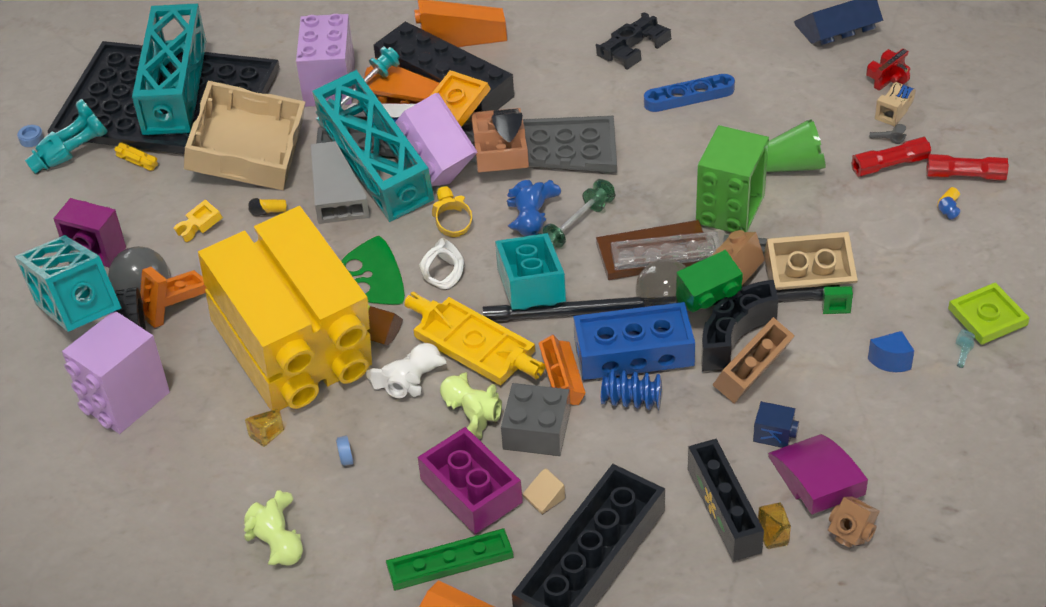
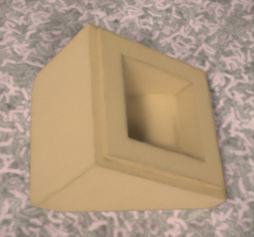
M545 468L524 491L523 497L541 514H544L565 499V486Z

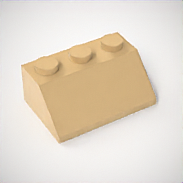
M849 232L767 239L764 252L767 275L769 280H774L776 290L851 284L858 281Z

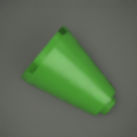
M812 119L806 120L769 140L767 172L820 170L826 168L824 153H821V141Z

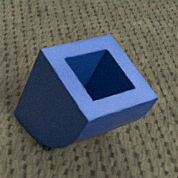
M902 331L870 339L868 360L874 366L888 372L911 370L914 349Z

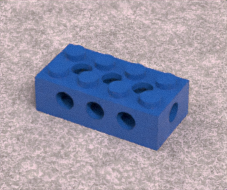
M685 302L573 316L574 341L582 380L603 378V375L608 377L611 369H614L616 376H619L623 370H626V374H633L634 371L643 373L695 366V339Z

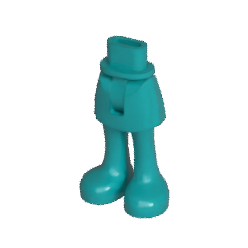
M83 99L76 103L79 116L71 125L56 133L52 131L36 146V151L34 149L31 150L33 154L25 162L35 174L43 168L47 170L50 167L66 162L73 157L71 151L92 138L101 137L108 132Z

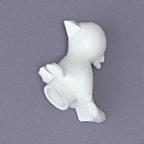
M421 343L415 346L404 359L389 363L382 369L372 368L366 370V376L375 390L385 387L387 393L395 398H403L407 392L411 396L416 397L421 395L422 387L417 385L421 382V375L446 364V360L441 356L435 345Z

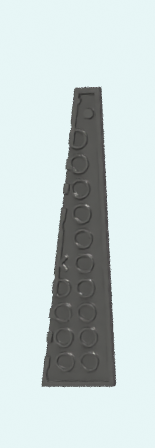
M614 115L523 119L529 166L617 173ZM466 121L461 128L475 147L472 121ZM318 127L316 144L333 142L325 129ZM348 127V132L360 149L365 150L366 133ZM372 136V148H371V153H373V148H374V137H373V136ZM381 140L379 156L396 157L385 141ZM476 155L469 162L477 163Z

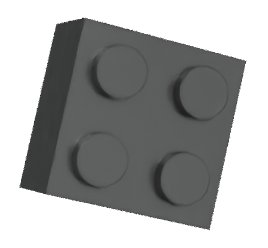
M512 383L501 424L503 450L561 456L570 415L569 389Z

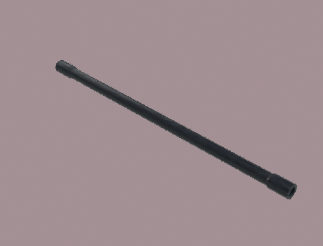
M840 285L776 291L779 301L811 298L823 299L824 287H840ZM676 294L559 302L555 305H539L524 310H512L509 305L483 306V316L494 322H501L511 319L593 314L673 304L676 302ZM722 299L716 301L713 305H717Z

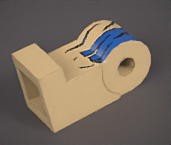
M895 82L885 96L881 95L878 98L875 119L895 127L911 106L915 97V88ZM888 111L894 112L893 117H888L884 113Z

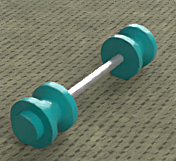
M382 47L380 49L381 56L378 59L371 58L369 60L374 70L364 78L366 83L376 73L386 78L389 75L387 70L391 66L398 67L400 65L398 61L400 57L394 49ZM346 96L341 101V107L352 97ZM329 98L327 102L334 111L335 101ZM318 116V117L316 118V121L320 124V120H319V116Z

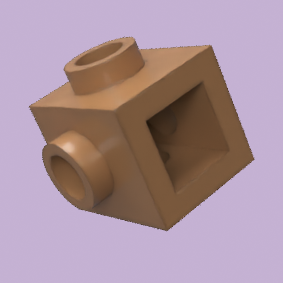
M853 496L843 497L840 506L836 505L829 516L831 524L828 531L835 534V540L845 546L852 547L853 545L864 544L865 541L869 542L876 531L877 526L874 523L880 511Z

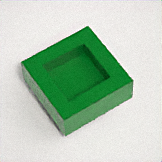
M852 286L824 287L822 299L823 314L851 313Z

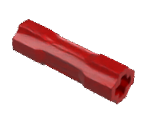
M920 137L905 141L899 146L880 151L871 150L852 155L851 164L857 177L878 172L880 169L888 166L927 159L928 154L932 150L930 142L927 141L926 137Z
M928 154L926 172L927 177L970 176L981 177L986 180L1006 181L1009 164L1008 158L1000 157L974 159Z

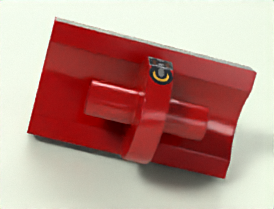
M902 48L895 53L887 49L881 56L880 64L874 60L868 64L866 75L875 80V89L880 91L890 82L905 84L910 80V67L905 64V57L909 53L908 50Z

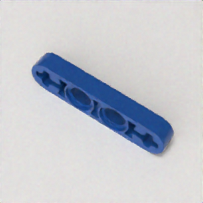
M718 74L653 88L644 93V108L651 112H659L727 97L734 93L735 79L729 74ZM696 89H705L706 91L699 92ZM673 94H682L683 96H681V97H676V96H672V95H673Z

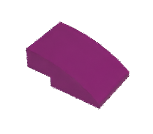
M822 434L768 453L769 459L795 499L801 498L811 515L840 505L843 497L853 496L859 498L866 495L868 479L838 444Z

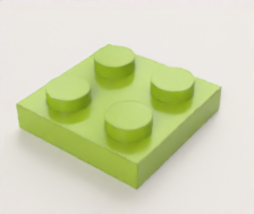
M996 282L949 301L948 306L952 314L981 345L1027 326L1030 319Z

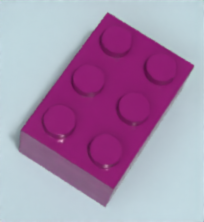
M466 427L417 457L420 479L474 534H477L523 503L521 480Z

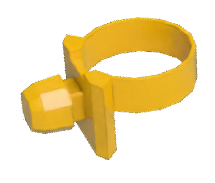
M448 186L439 188L437 190L438 201L433 204L432 216L435 217L437 228L441 233L449 237L464 235L470 229L472 223V211L464 203L465 197L461 195L454 197ZM464 209L470 216V223L467 227L454 232L443 228L438 221V216L446 210L462 211Z

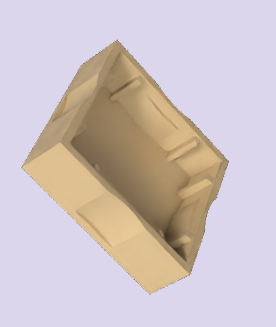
M208 81L200 103L199 116L193 123L185 146L184 170L284 190L303 123L305 101L273 94L256 93L244 88Z

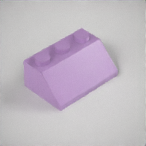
M435 93L405 110L395 122L428 166L432 186L450 184L477 153V150L439 93Z

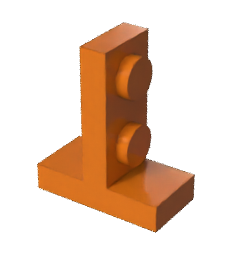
M152 267L142 269L140 294L145 320L154 328L164 325L165 307L206 293L205 289L207 288L204 285L203 277L193 270L166 279Z

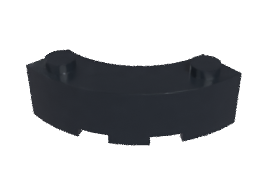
M774 280L761 281L744 286L739 293L730 298H723L713 308L712 315L705 322L703 329L702 371L723 370L731 362V352L734 345L744 334L756 327L766 325L773 317L777 320L779 299Z

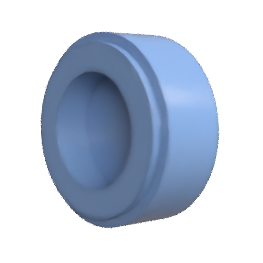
M37 125L24 126L17 134L20 144L24 147L37 146L44 139L42 129Z
M347 435L337 437L336 443L341 465L353 464Z

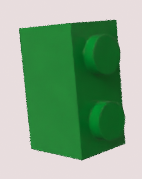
M725 249L677 272L675 303L685 302L686 309L691 312L701 308H709L716 301L725 297H732L739 290H742L743 273Z

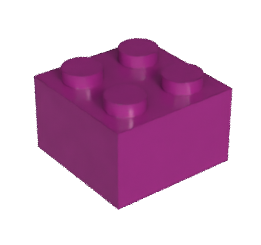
M69 198L53 218L59 237L66 235L99 255L105 267L110 268L113 259L126 248L115 209Z

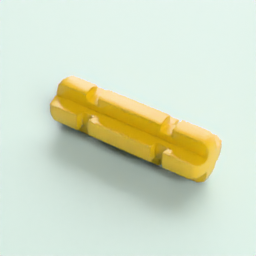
M119 143L114 149L116 156L147 170L153 171L158 166L157 157L130 147L127 144Z

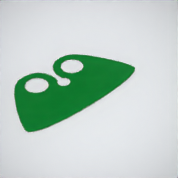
M375 236L367 240L341 260L345 267L347 262L351 260L362 262L361 269L349 271L352 276L362 275L366 271L372 272V276L369 278L360 277L354 279L357 283L365 282L369 284L370 289L365 293L368 302L390 305L402 304L404 302L405 292L400 270L390 247L382 237Z

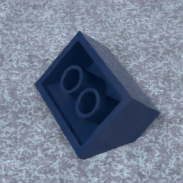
M852 0L812 12L795 20L794 23L811 44L820 42L822 46L834 42V37L841 35L842 39L856 35L855 30L862 29V32L876 29L875 24L884 20L877 0Z

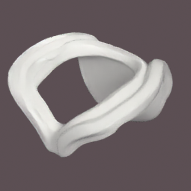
M441 238L435 244V247L431 248L424 255L419 267L423 274V279L440 289H449L460 279L464 259L450 241ZM436 255H439L440 258L449 264L454 265L453 271L442 281L432 278L428 271Z

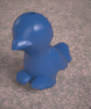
M523 180L517 183L514 188L509 189L507 196L510 198L506 202L508 207H516L519 215L508 227L512 230H517L523 236L537 235L546 221L545 213H540L539 210L546 199L559 196L561 188L554 184L552 180H548L544 184L543 182H538L534 185L530 180Z

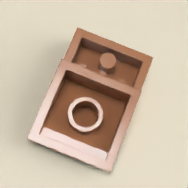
M493 111L473 112L471 114L474 145L477 150L478 173L529 168L523 119L514 139L511 142H507L498 133L491 118Z

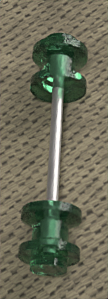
M603 179L596 180L593 183V189L588 188L583 192L582 197L585 205L561 227L547 224L543 228V234L548 233L554 249L555 247L560 248L566 243L563 231L588 208L595 212H600L605 208V202L610 203L615 199L614 186L609 181Z

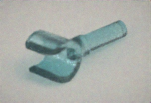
M964 329L960 331L956 339V344L962 347L957 363L959 368H964L969 350L971 351L974 347L975 335Z

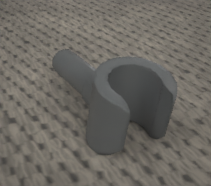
M897 124L892 131L870 132L869 137L886 138L895 144H900L907 136L903 134L906 126Z

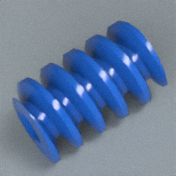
M611 369L608 377L603 375L601 404H606L610 397L613 406H617L620 399H622L624 407H628L633 400L635 408H640L643 401H645L646 408L651 410L656 402L659 411L662 393L661 376L657 374L652 382L650 381L649 373H645L643 379L639 380L638 373L634 371L631 379H628L626 370H623L620 377L616 378L615 370Z

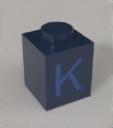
M761 401L754 423L753 442L780 448L789 446L790 439L797 437L799 421L795 420L796 408Z

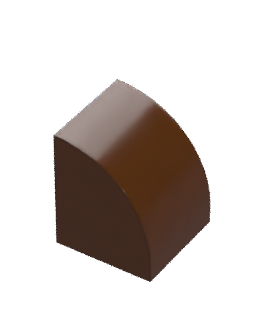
M370 306L368 311L370 329L367 330L370 334V341L389 345L397 336L403 319L396 313Z

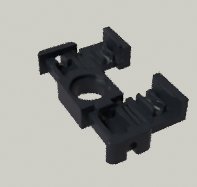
M643 12L641 13V18L632 24L626 23L611 33V38L601 45L596 44V54L598 57L608 61H612L613 57L624 62L625 69L628 70L642 60L641 50L637 48L632 49L631 47L643 40V35L644 37L649 36V40L652 39L655 43V48L658 49L672 39L671 29L659 25L657 17H649L648 13Z

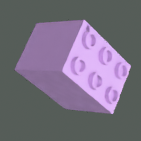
M348 14L301 16L296 64L305 107L316 106L312 93L313 90L354 71L355 56ZM335 94L332 95V96H330V97H328V98H326V101H327L329 98H331V99H333V100L335 101ZM352 98L344 105L352 104Z
M116 311L110 313L62 351L66 362L64 367L71 376L73 382L71 387L78 396V406L81 411L88 416L90 414L93 415L104 428H111L118 434L122 433L170 393L154 336Z

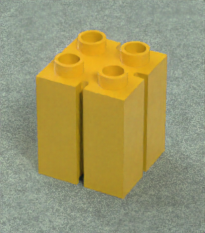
M300 205L255 225L254 230L258 234V241L255 243L244 230L198 251L203 282L207 288L205 292L210 319L273 414L288 406L297 409L311 403L318 395V383L321 380L324 381L327 387L338 381L344 384L352 383L361 378L366 373V370H368V367L372 365L370 334L367 331L370 329L367 296Z

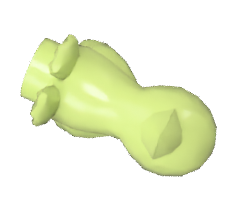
M467 372L461 373L459 376H449L442 381L440 394L447 407L452 406V409L460 406L463 407L464 413L470 419L467 429L478 439H482V431L486 429L488 420L495 422L499 420L502 412V401L499 399V394L496 393L497 388L494 384H491L487 391L472 389L468 383Z
M281 490L276 491L275 497L269 499L266 506L256 502L248 509L244 518V531L246 532L244 538L246 541H250L257 536L269 544L270 559L268 565L279 563L290 566L297 563L301 558L303 545L301 535L296 534L295 529L292 531L285 530L283 510L292 503L293 497L291 493L282 492Z

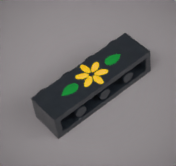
M717 438L688 446L687 469L733 562L761 554L764 529Z

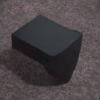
M518 108L494 110L491 118L498 133L507 142H511L520 129L523 115L519 112Z

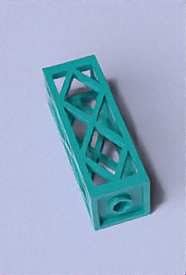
M198 3L151 6L132 95L142 135L191 132L207 42ZM190 15L189 24L182 16ZM172 19H175L184 31L174 40H165L162 28ZM181 51L183 52L182 63L176 57ZM170 61L177 69L172 74L165 68ZM161 72L166 80L158 85ZM160 109H164V110L168 111V113H167V114H163V113L160 111Z
M357 70L312 91L320 124L332 141H336L348 164L389 222L434 200L428 166ZM353 85L355 86V90L348 88ZM335 94L333 111L326 98ZM342 94L358 100V104L340 112ZM364 112L367 116V121L354 115ZM348 127L366 133L365 150L360 149L348 132ZM372 136L374 137L373 153H371ZM381 140H384L398 159V163L379 156ZM378 170L390 174L392 177L383 181L378 174Z
M66 235L14 256L35 304L68 332L121 309L100 256ZM57 252L54 256L43 257L47 253ZM59 263H69L68 266L56 267Z

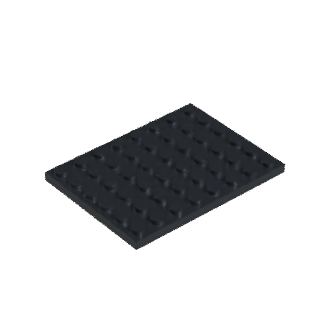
M102 41L47 130L48 134L52 131L56 133L71 125L79 116L76 103L83 99L108 130L105 135L92 138L86 143L112 146L124 143L138 149L185 154V146L190 133L142 135L132 95L143 45ZM182 51L176 56L181 63L183 58ZM205 52L193 123L199 116L200 103L208 81L267 94L280 67L279 61L277 59ZM171 61L165 66L170 74L177 70ZM161 72L158 85L166 80ZM160 109L163 114L168 113V111Z

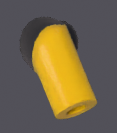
M253 198L248 203L249 212L255 216L271 212H286L287 207L285 199Z

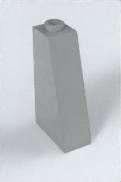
M336 141L311 144L314 199L318 224L370 218L367 196Z

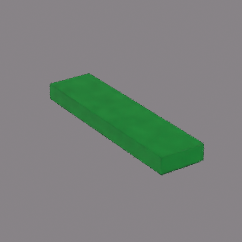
M505 528L392 558L386 560V566L393 589L396 591L514 558Z

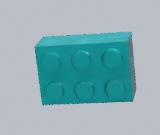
M548 233L495 241L497 270L512 310H524L533 306H550L559 302H566L565 273Z

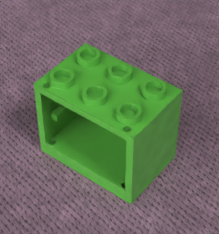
M718 125L698 163L696 220H699L700 225L728 232L738 230L748 232L765 196L768 136Z

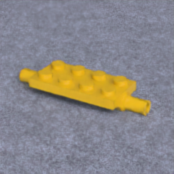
M414 291L410 293L411 296L408 295L406 297L405 307L422 315L421 323L413 330L414 337L424 343L435 345L440 352L500 386L518 369L536 380L539 379L538 375H543L545 364L530 357L536 352L535 344L450 297L443 303L434 300L429 301Z

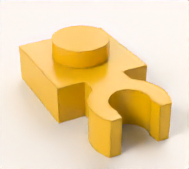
M205 199L186 214L188 220L176 224L174 230L178 236H182L185 242H189L194 238L198 230L201 233L206 232L223 217Z

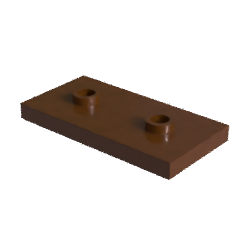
M699 220L596 237V245L608 280L688 267L712 256Z

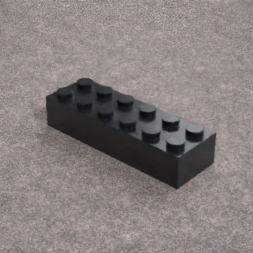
M406 21L373 44L375 58L378 59L381 56L380 49L382 47L387 49L391 47L400 57L398 59L400 63L398 67L440 83L450 70L487 82L491 90L474 112L499 110L514 98L512 73Z
M612 463L512 592L513 607H595L665 512V488Z

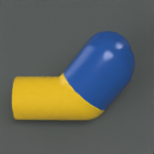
M950 187L937 203L938 209L943 215L946 214L948 219H954L960 214V209L956 206L957 203L955 202L959 198L960 192L954 187Z

